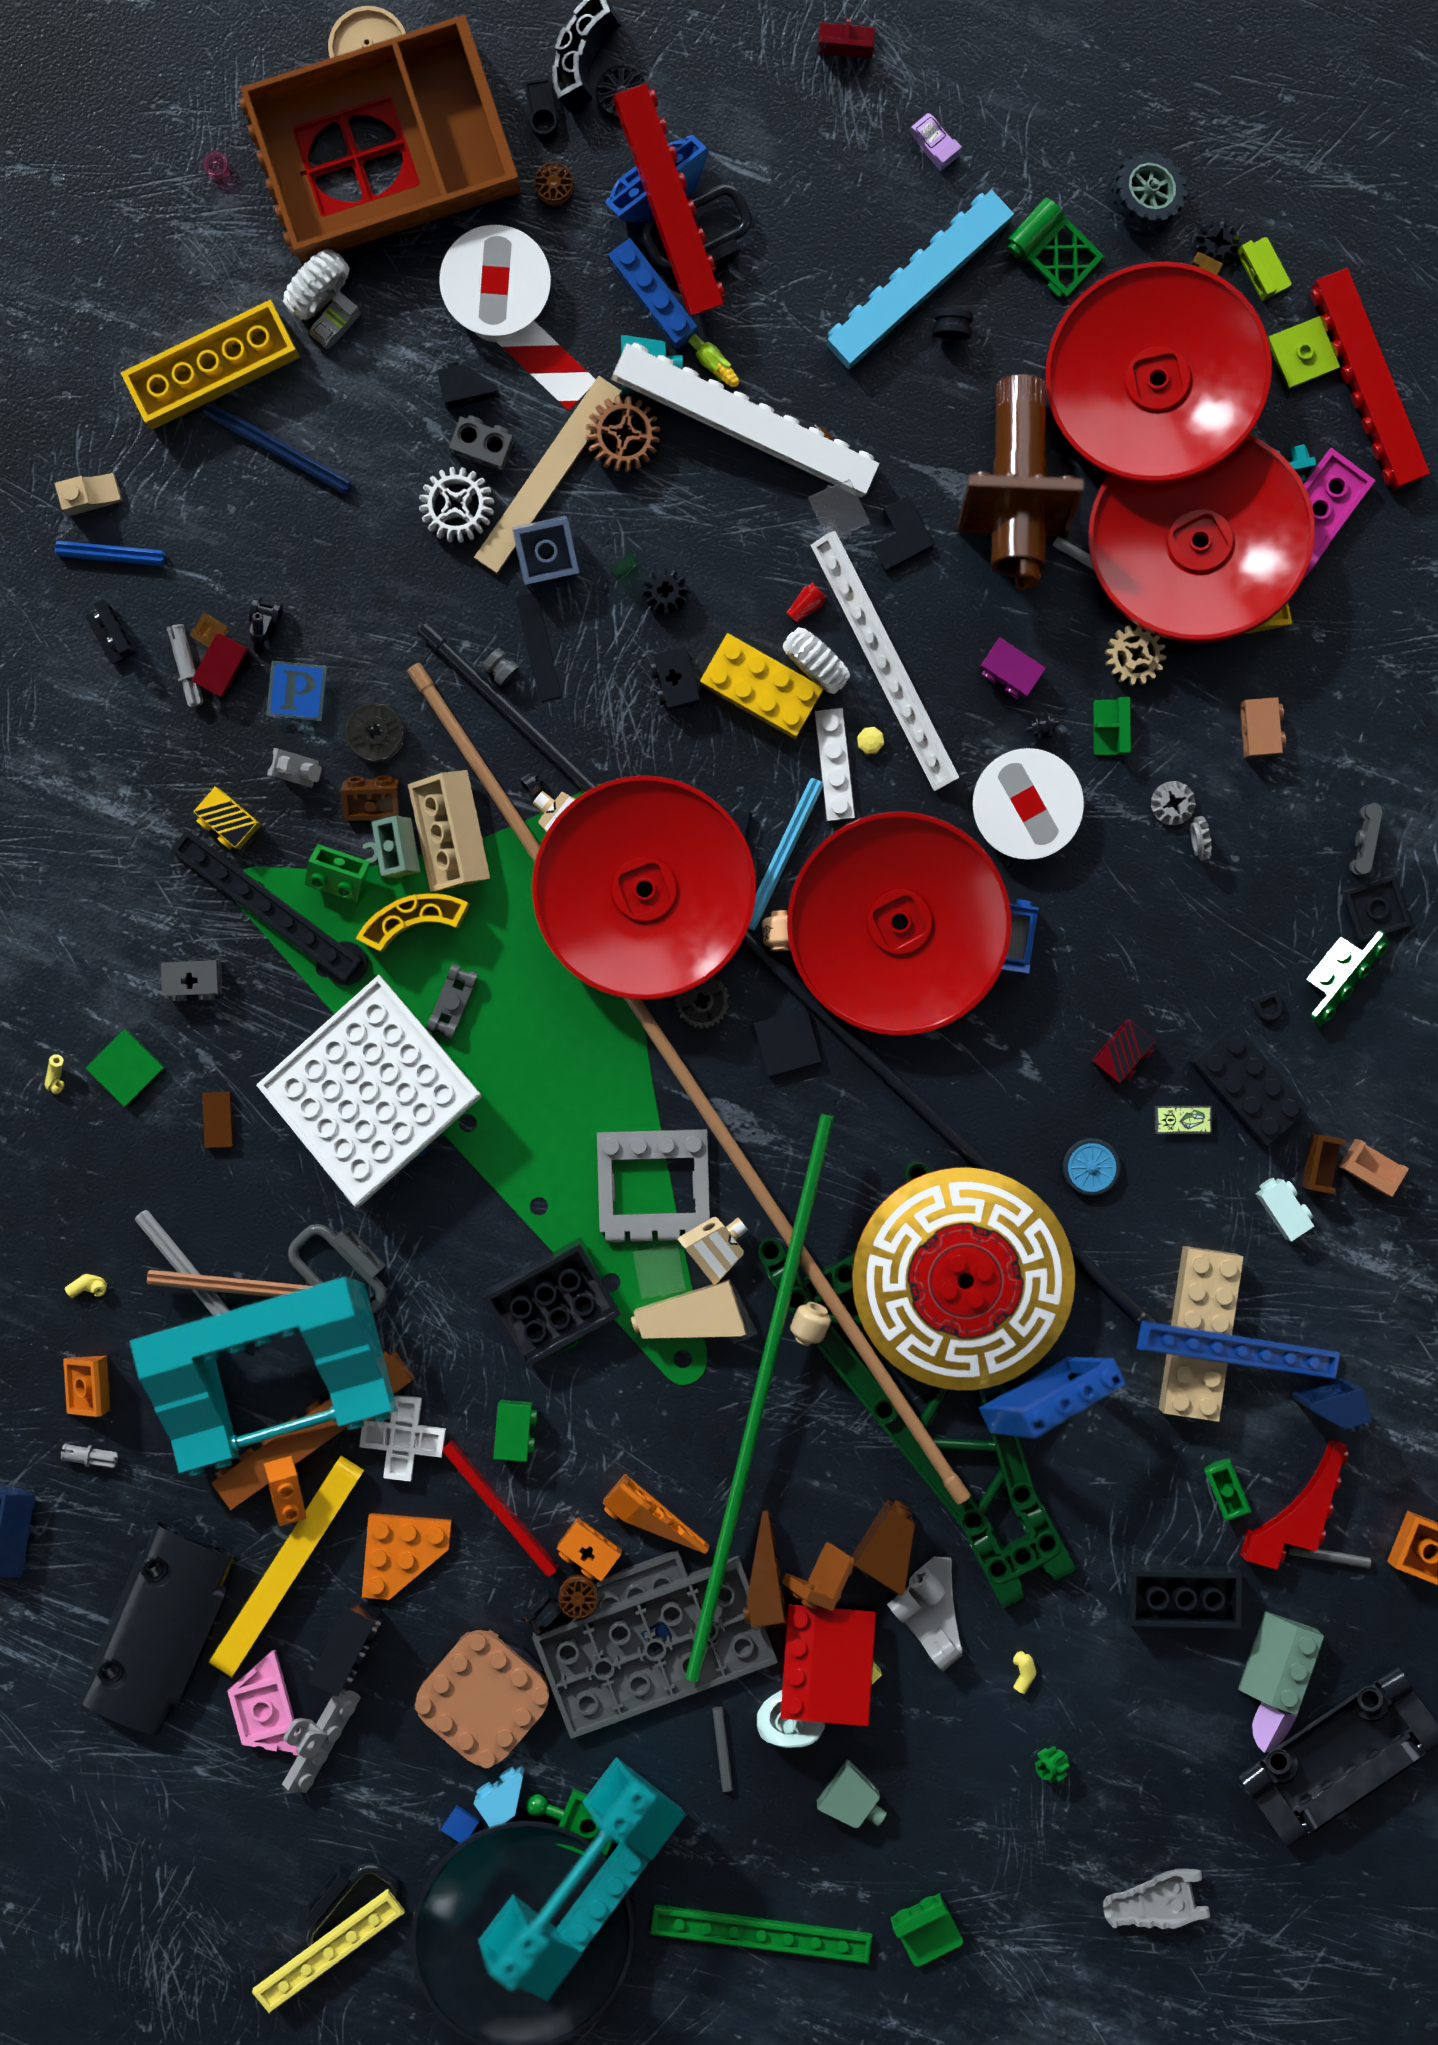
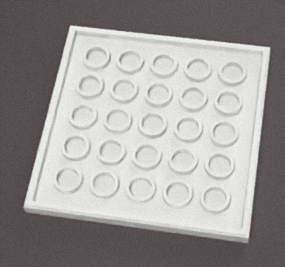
M380 975L375 977L257 1084V1087L357 1208L482 1097L470 1080Z

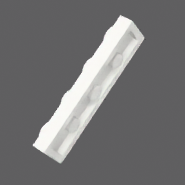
M843 708L815 711L827 822L854 819Z

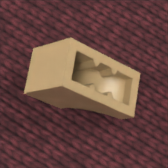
M114 473L93 477L78 476L55 483L61 508L69 516L123 501Z

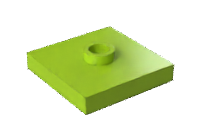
M1320 316L1268 337L1270 349L1287 390L1340 368Z

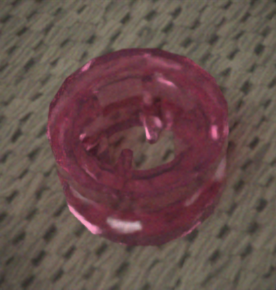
M211 151L204 157L203 167L209 177L220 180L229 174L230 164L223 153ZM218 160H221L220 163L223 167L212 171L211 162L217 163Z

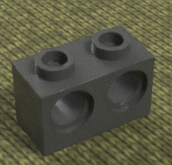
M460 416L449 446L451 453L503 472L514 444L513 436L509 434L510 431L498 425H495L494 428L483 425V420L474 416H468V419ZM466 432H475L477 434L476 440L472 443L464 442L463 436ZM500 441L503 443V447L499 452L493 453L488 450L490 443Z

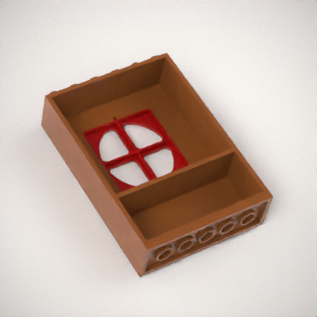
M465 14L240 87L243 97L239 98V102L248 123H252L248 125V130L257 150H261L257 152V157L266 177H270L265 180L269 193L273 197L275 204H279L274 206L275 212L283 229L288 231L283 233L286 245L292 256L299 258L301 264L310 261L318 252L326 249L333 250L336 253L521 192L518 175ZM352 116H368L378 119L392 128L396 137L391 142L361 151L356 146L349 125V119ZM331 123H338L348 150L347 155L317 166L310 165L308 157L314 140L325 127ZM396 151L400 152L403 162L397 178L384 192L374 195L368 183L363 166L364 163ZM352 167L362 192V199L357 202L334 199L317 187V177Z

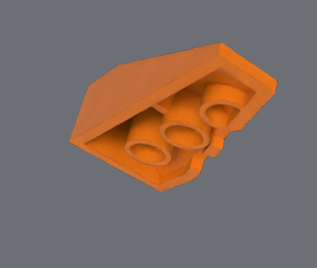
M626 1474L623 1475L603 1500V1504L606 1506L604 1508L605 1512L615 1520L619 1517L626 1523L704 1554L709 1550V1544Z

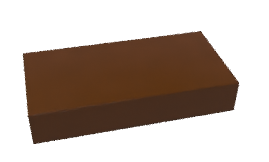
M231 1092L202 1093L205 1148L233 1147Z

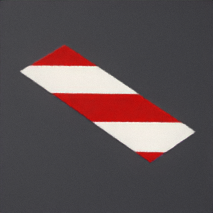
M535 321L526 328L516 332L509 339L497 342L567 410H570L596 380Z

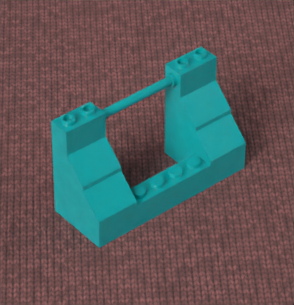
M347 1277L130 1341L139 1380L171 1440L178 1472L188 1473L189 1477L206 1473L205 1468L215 1465L216 1469L231 1466V1460L240 1458L238 1451L244 1446L329 1421L337 1422L339 1427L347 1426L348 1431L364 1427L363 1421L373 1418L375 1423L391 1419V1413L398 1411L365 1283ZM300 1329L315 1360L316 1367L330 1393L333 1406L330 1407V1410L239 1437L234 1435L216 1359L219 1358L218 1353L228 1351V1354L239 1353L245 1350V1345L255 1343V1346L266 1345L272 1342V1337L282 1335V1338L293 1337L299 1334L298 1330Z
M618 1757L613 1760L582 1801L598 1827L601 1828L600 1835L542 1912L538 1914L512 1894L478 1939L489 1973L511 1990L518 1986L548 2001L580 1958L585 1947L686 1815L680 1806ZM615 1839L619 1842V1845L557 1927L553 1926L549 1920L608 1841L611 1843Z

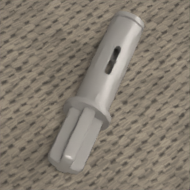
M176 624L166 629L180 675L178 682L183 685L188 706H199L203 703L200 686L192 681L196 670L188 645L184 624Z

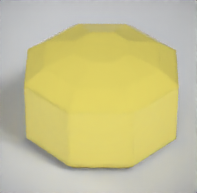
M875 727L864 728L857 736L858 748L866 755L878 753L884 745L883 733Z

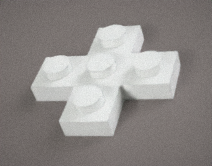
M395 1394L394 1398L398 1411L391 1413V1421L377 1423L374 1422V1419L363 1421L364 1427L361 1430L359 1447L386 1450L383 1478L411 1482L415 1454L442 1458L446 1428L419 1425L422 1398Z

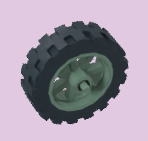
M1145 151L1141 155L1136 153L1122 164L1113 177L1114 181L1110 188V192H1113L1111 200L1117 206V213L1119 215L1122 214L1127 223L1131 224L1132 222L1140 229L1148 227V230H1154L1157 226L1162 228L1169 221L1171 222L1184 206V200L1187 197V190H1185L1187 185L1185 177L1182 178L1181 169L1178 166L1175 167L1172 164L1174 161L1167 157L1165 159L1162 157V154L1156 152L1150 154L1149 151ZM1140 175L1148 176L1147 182ZM1132 178L1140 187H1132ZM1163 187L1165 194L1159 192L1158 189ZM1156 199L1165 202V204L1158 206Z

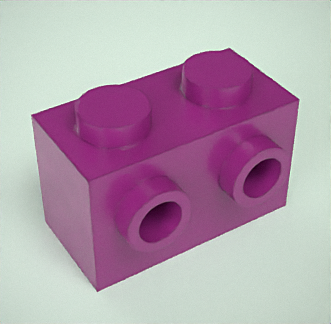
M999 637L978 669L983 671L981 675L994 684L998 681L1006 687L1004 689L1005 692L1016 699L1022 697L1025 699L1045 670V667Z

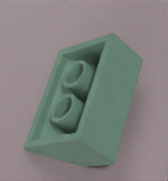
M1265 1611L1238 1689L1272 1707L1297 1715L1324 1636L1316 1628Z

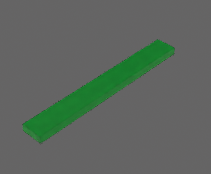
M654 1904L650 1935L869 1964L872 1933Z

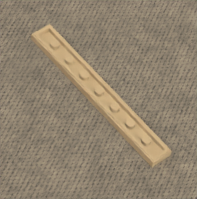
M601 376L597 377L474 558L496 574L500 572L516 548L511 527L535 521L589 442L586 441L585 437L593 434V431H589L585 427L587 424H595V422L590 420L589 415L594 413L600 416L595 407L600 404L606 409L604 400L607 398L614 405L615 397L622 394L621 390Z

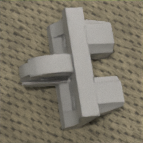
M274 748L273 762L267 775L303 786L313 787V783L319 781L322 768L318 765V760Z

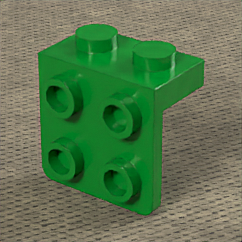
M940 1893L928 1896L921 1900L920 1903L910 1908L902 1909L891 1917L892 1927L897 1938L901 1939L912 1963L917 1967L963 1944L962 1936Z

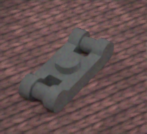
M1377 803L1365 805L1359 812L1363 825L1362 830H1358L1355 839V846H1358L1356 859L1349 865V870L1354 875L1366 874L1372 869L1382 818V807Z
M452 964L448 972L447 979L426 1027L428 1031L433 1033L438 1031L450 1040L454 1037L479 975L473 971H470V973L460 969L461 966ZM456 980L465 983L463 991L453 987ZM442 1013L452 1016L449 1024L440 1021Z

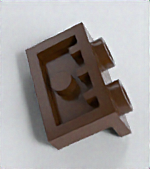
M383 775L375 779H364L363 777L355 776L344 780L341 788L344 821L380 820L392 816H400L398 798L399 779Z

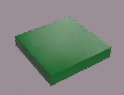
M124 1029L86 1069L124 1107H127L165 1067L127 1029Z

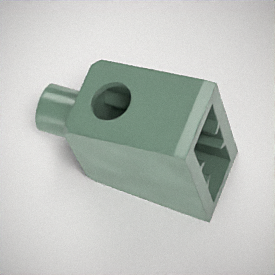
M846 1759L817 1800L818 1810L854 1828H859L865 1818L879 1826L886 1816V1812L876 1805L880 1798L879 1790L848 1759Z

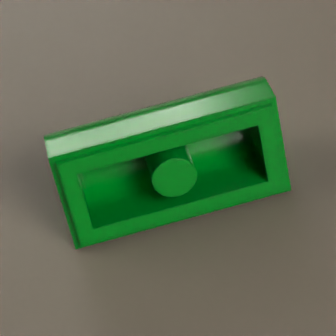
M1222 1459L1205 1467V1474L1225 1522L1252 1512L1230 1459Z

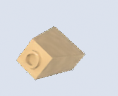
M730 1279L636 1308L634 1311L635 1316L631 1317L635 1332H640L642 1338L734 1337L746 1335L747 1332Z

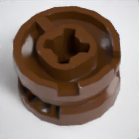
M557 162L546 163L539 168L534 182L540 201L551 207H560L568 203L574 192L572 174L569 169Z
M578 1574L568 1577L560 1587L558 1598L560 1608L566 1615L578 1619L590 1615L597 1604V1586L593 1580L585 1575Z

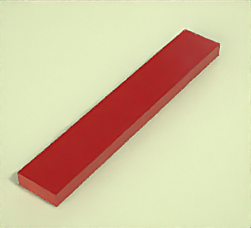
M453 1439L450 1440L442 1449L443 1453L545 1575L550 1577L557 1571V1563Z

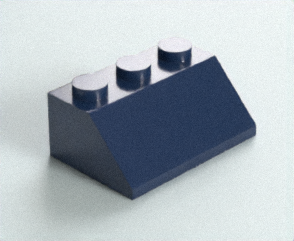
M1345 1378L1290 1392L1293 1399L1338 1426L1348 1429V1431L1361 1430L1365 1428L1364 1424L1372 1422L1364 1390Z
M0 1485V1578L22 1577V1570L26 1563L27 1540L30 1537L31 1516L35 1508V1495L21 1488Z

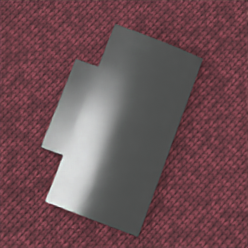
M678 1549L606 1575L602 1581L598 1579L593 1580L597 1586L598 1596L596 1608L590 1615L578 1619L570 1617L541 1628L542 1631L537 1635L533 1632L532 1639L571 1739L778 1663L767 1629L753 1630L751 1624H746L744 1607H748L747 1597L750 1583L739 1555L727 1561L698 1682L689 1681L685 1676L712 1565L688 1574ZM664 1623L665 1626L667 1627L668 1631L670 1632V1634H671V1636H672V1639H671L670 1635L668 1634L667 1630L665 1629L664 1625H661L660 1627H658V1628H656V1629H653V1628H655V1627H657L658 1625ZM663 1633L666 1634L667 1637L665 1638H667V1641H664L662 1638Z

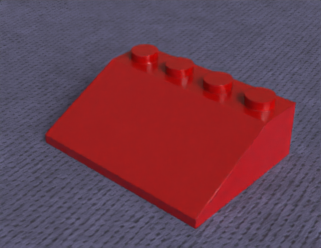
M801 1605L788 1606L780 1719L869 1726L877 1612L837 1608L831 1611L824 1607L813 1609Z

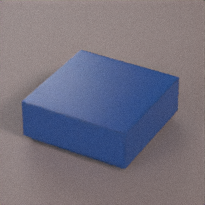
M456 1805L442 1826L441 1831L461 1843L472 1834L479 1823V1819Z

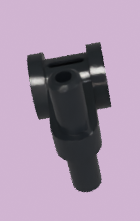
M254 597L250 608L249 620L252 621L250 639L253 641L255 653L260 654L264 652V641L268 636L271 626H279L283 613V603L276 602L273 604L262 601L260 597Z

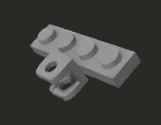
M342 1689L338 1697L333 1695L317 1724L310 1719L304 1718L292 1721L283 1739L289 1745L297 1746L296 1751L299 1755L282 1783L288 1791L307 1793L308 1789L312 1786L316 1775L327 1760L328 1754L336 1740L340 1737L344 1726L354 1713L355 1707L361 1698L355 1691H345ZM300 1728L299 1732L294 1735V1732Z

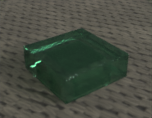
M629 551L611 568L615 578L621 580L638 564V557L632 551Z

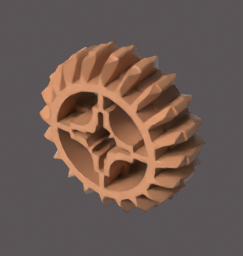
M617 395L614 400L615 405L607 398L604 400L606 409L600 404L595 407L600 416L594 413L589 415L590 420L595 422V424L586 425L585 428L593 431V434L587 435L585 439L586 441L594 440L595 444L591 445L588 449L590 452L596 449L599 450L600 453L594 459L598 461L604 456L606 458L603 464L605 468L609 467L611 462H614V471H619L621 463H623L625 472H629L631 470L630 462L638 469L641 467L639 458L647 463L650 461V458L646 452L650 454L656 453L655 447L651 446L650 443L657 444L660 442L658 437L652 436V433L660 431V427H651L650 423L656 421L657 417L652 416L648 419L646 414L650 412L651 408L647 406L641 411L639 409L642 405L640 399L632 406L631 396H627L624 404H622L621 396ZM622 411L618 425H602L607 415ZM630 414L640 421L644 433L632 427ZM624 425V428L627 429L625 432L628 431L630 436H627L622 441L619 439L620 435L617 436L614 431H619ZM601 434L613 440L615 454L605 446ZM628 442H643L636 454L623 456Z

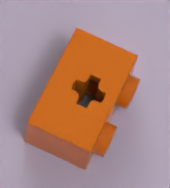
M288 1456L264 1463L279 1527L307 1519L292 1457Z
M578 1517L557 1546V1550L560 1551L559 1556L570 1564L574 1561L582 1567L581 1572L591 1580L597 1578L600 1581L604 1579L622 1552L621 1548ZM589 1546L592 1547V1554L584 1556L583 1550L589 1548Z

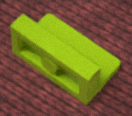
M1267 237L1255 243L1251 240L1240 247L1237 255L1261 301L1291 286V281Z

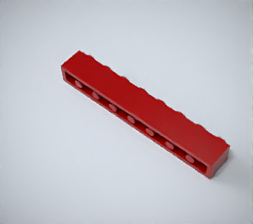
M647 83L617 93L613 97V102L687 313L690 317L718 308L724 304L722 299L725 298V292L721 282L716 283L713 275L716 267L711 254L706 255L703 246L706 244V238L702 228H697L694 217L697 216L694 203L692 200H687L684 192L687 189V183L683 173H678L676 169L677 154L673 145L668 146L665 137L668 134L665 120L663 117H658L655 108L658 106L656 94L653 89L649 90Z
M1348 267L1316 280L1311 286V300L1320 309L1322 323L1326 332L1330 334L1332 339L1331 345L1336 358L1339 357L1342 364V377L1346 383L1350 384L1353 392L1351 394L1352 402L1355 408L1360 409L1363 417L1361 420L1362 427L1366 434H1370L1373 442L1372 452L1377 460L1380 459L1384 469L1382 470V476L1386 485H1390L1392 491L1424 479L1430 474Z

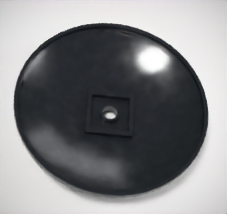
M524 1820L506 1822L483 1829L466 1838L444 1856L428 1877L419 1895L411 1928V1954L418 1983L436 2014L455 2032L479 2045H556L564 2042L584 2030L603 2013L617 1994L625 1978L631 1959L634 1937L633 1915L627 1892L585 1947L580 1958L548 2001L518 1986L511 1990L489 1973L478 1939L512 1894L540 1914L584 1856L556 1844L572 1846L585 1853L592 1845L583 1836L565 1827L547 1822ZM600 1852L549 1920L553 1926L557 1927L607 1861V1857L602 1852Z

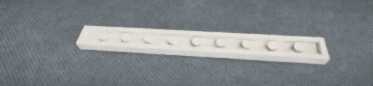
M836 531L826 534L811 544V547L933 790L936 791L957 780L959 776Z

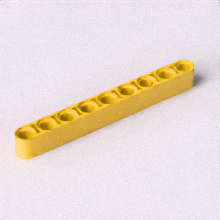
M343 1456L338 1459L305 1511L307 1519L297 1523L208 1663L230 1677L234 1675L365 1470Z

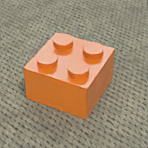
M1407 1510L1387 1562L1396 1569L1438 1585V1522Z

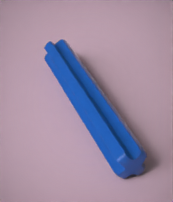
M57 541L55 544V554L59 557L164 566L165 553L162 550Z

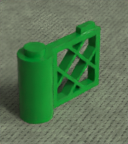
M1044 198L1007 239L1009 252L1018 259L1020 257L1027 259L1050 282L1046 287L1058 298L1061 295L1066 298L1104 257L1065 217L1061 208L1049 198ZM1063 227L1072 234V245H1058V232ZM1053 239V246H1047V244ZM1087 249L1095 258L1089 265H1077V250ZM1042 250H1053L1054 266H1044L1036 256ZM1058 250H1072L1073 265H1058ZM1078 269H1084L1078 276ZM1058 270H1073V282L1068 288L1059 281Z

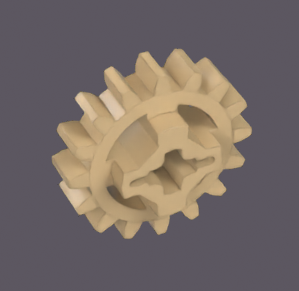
M1128 625L1125 627V634L1120 630L1115 633L1118 640L1110 639L1108 641V644L1113 648L1105 651L1106 655L1111 656V659L1106 662V666L1113 665L1114 669L1110 674L1115 675L1119 673L1121 675L1119 682H1123L1128 678L1129 685L1133 686L1136 679H1138L1140 684L1143 685L1146 683V676L1153 680L1156 677L1154 670L1160 672L1163 669L1159 662L1166 659L1165 655L1160 654L1165 645L1157 644L1161 636L1156 635L1152 637L1151 632L1147 630L1142 632V628L1138 625L1135 631H1132V628ZM1128 638H1139L1135 643L1132 644L1128 642H1123ZM1148 644H1149V645L1151 646V648H1152L1153 656L1149 654V651H1148V648H1147V645H1148ZM1136 649L1139 651L1138 656L1140 658H1138L1136 661H1133V654L1130 652H1133ZM1118 654L1122 656L1123 667L1118 660ZM1137 667L1147 668L1144 672L1132 673Z

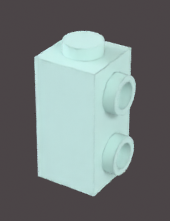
M1271 1178L1259 1186L1261 1190L1255 1194L1286 1240L1292 1242L1314 1227L1310 1220L1313 1218L1312 1213L1305 1204H1299L1295 1198L1298 1193L1290 1181L1285 1182L1282 1179L1275 1180Z

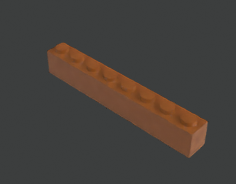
M385 1351L383 1355L394 1394L410 1383L414 1376L396 1351L390 1355ZM331 1396L323 1403L319 1399L305 1409L307 1414L303 1417L330 1410V1407L333 1406ZM294 1416L293 1418H291V1419L288 1420L287 1422H290V1421H293V1420H297V1419H299V1418H298L297 1416ZM329 1421L261 1441L263 1446L256 1451L252 1448L246 1450L239 1456L240 1462L235 1466H228L218 1470L215 1473L218 1478L211 1484L229 1509L232 1510L268 1484L264 1463L291 1456L295 1465L347 1428V1426L339 1427L337 1422Z

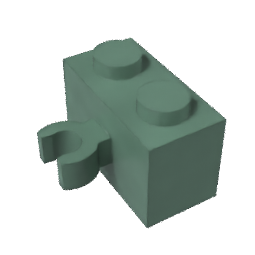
M392 816L373 821L372 828L375 843H365L363 849H373L374 855L372 858L365 860L371 864L379 863L381 876L399 878L421 872L411 818Z

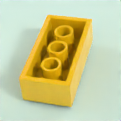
M729 633L726 634L700 680V686L793 739L797 738L824 689L822 686Z

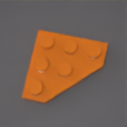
M370 1513L368 1515L362 1598L390 1600L449 1550L452 1520Z

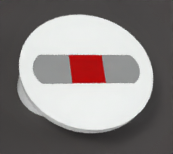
M486 225L465 233L449 248L440 270V291L449 312L464 327L475 332L482 339L491 342L507 340L516 332L530 325L541 313L550 292V269L543 251L527 234L509 226Z
M1031 748L1017 749L999 756L983 771L974 790L973 812L981 834L995 849L1014 858L1037 859L1057 852L1072 839L1082 820L1084 799L1077 776L1062 759L1044 750Z

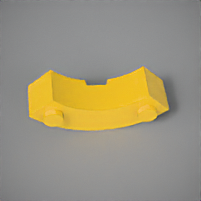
M443 894L407 896L394 901L375 913L362 927L355 939L381 952H385L396 936L418 924L435 922L459 928L471 904L459 898Z

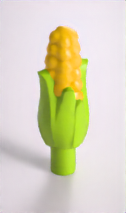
M694 334L688 342L697 350L696 356L699 362L712 372L719 381L725 382L730 387L738 386L739 378L719 349L710 342L704 343L697 334Z

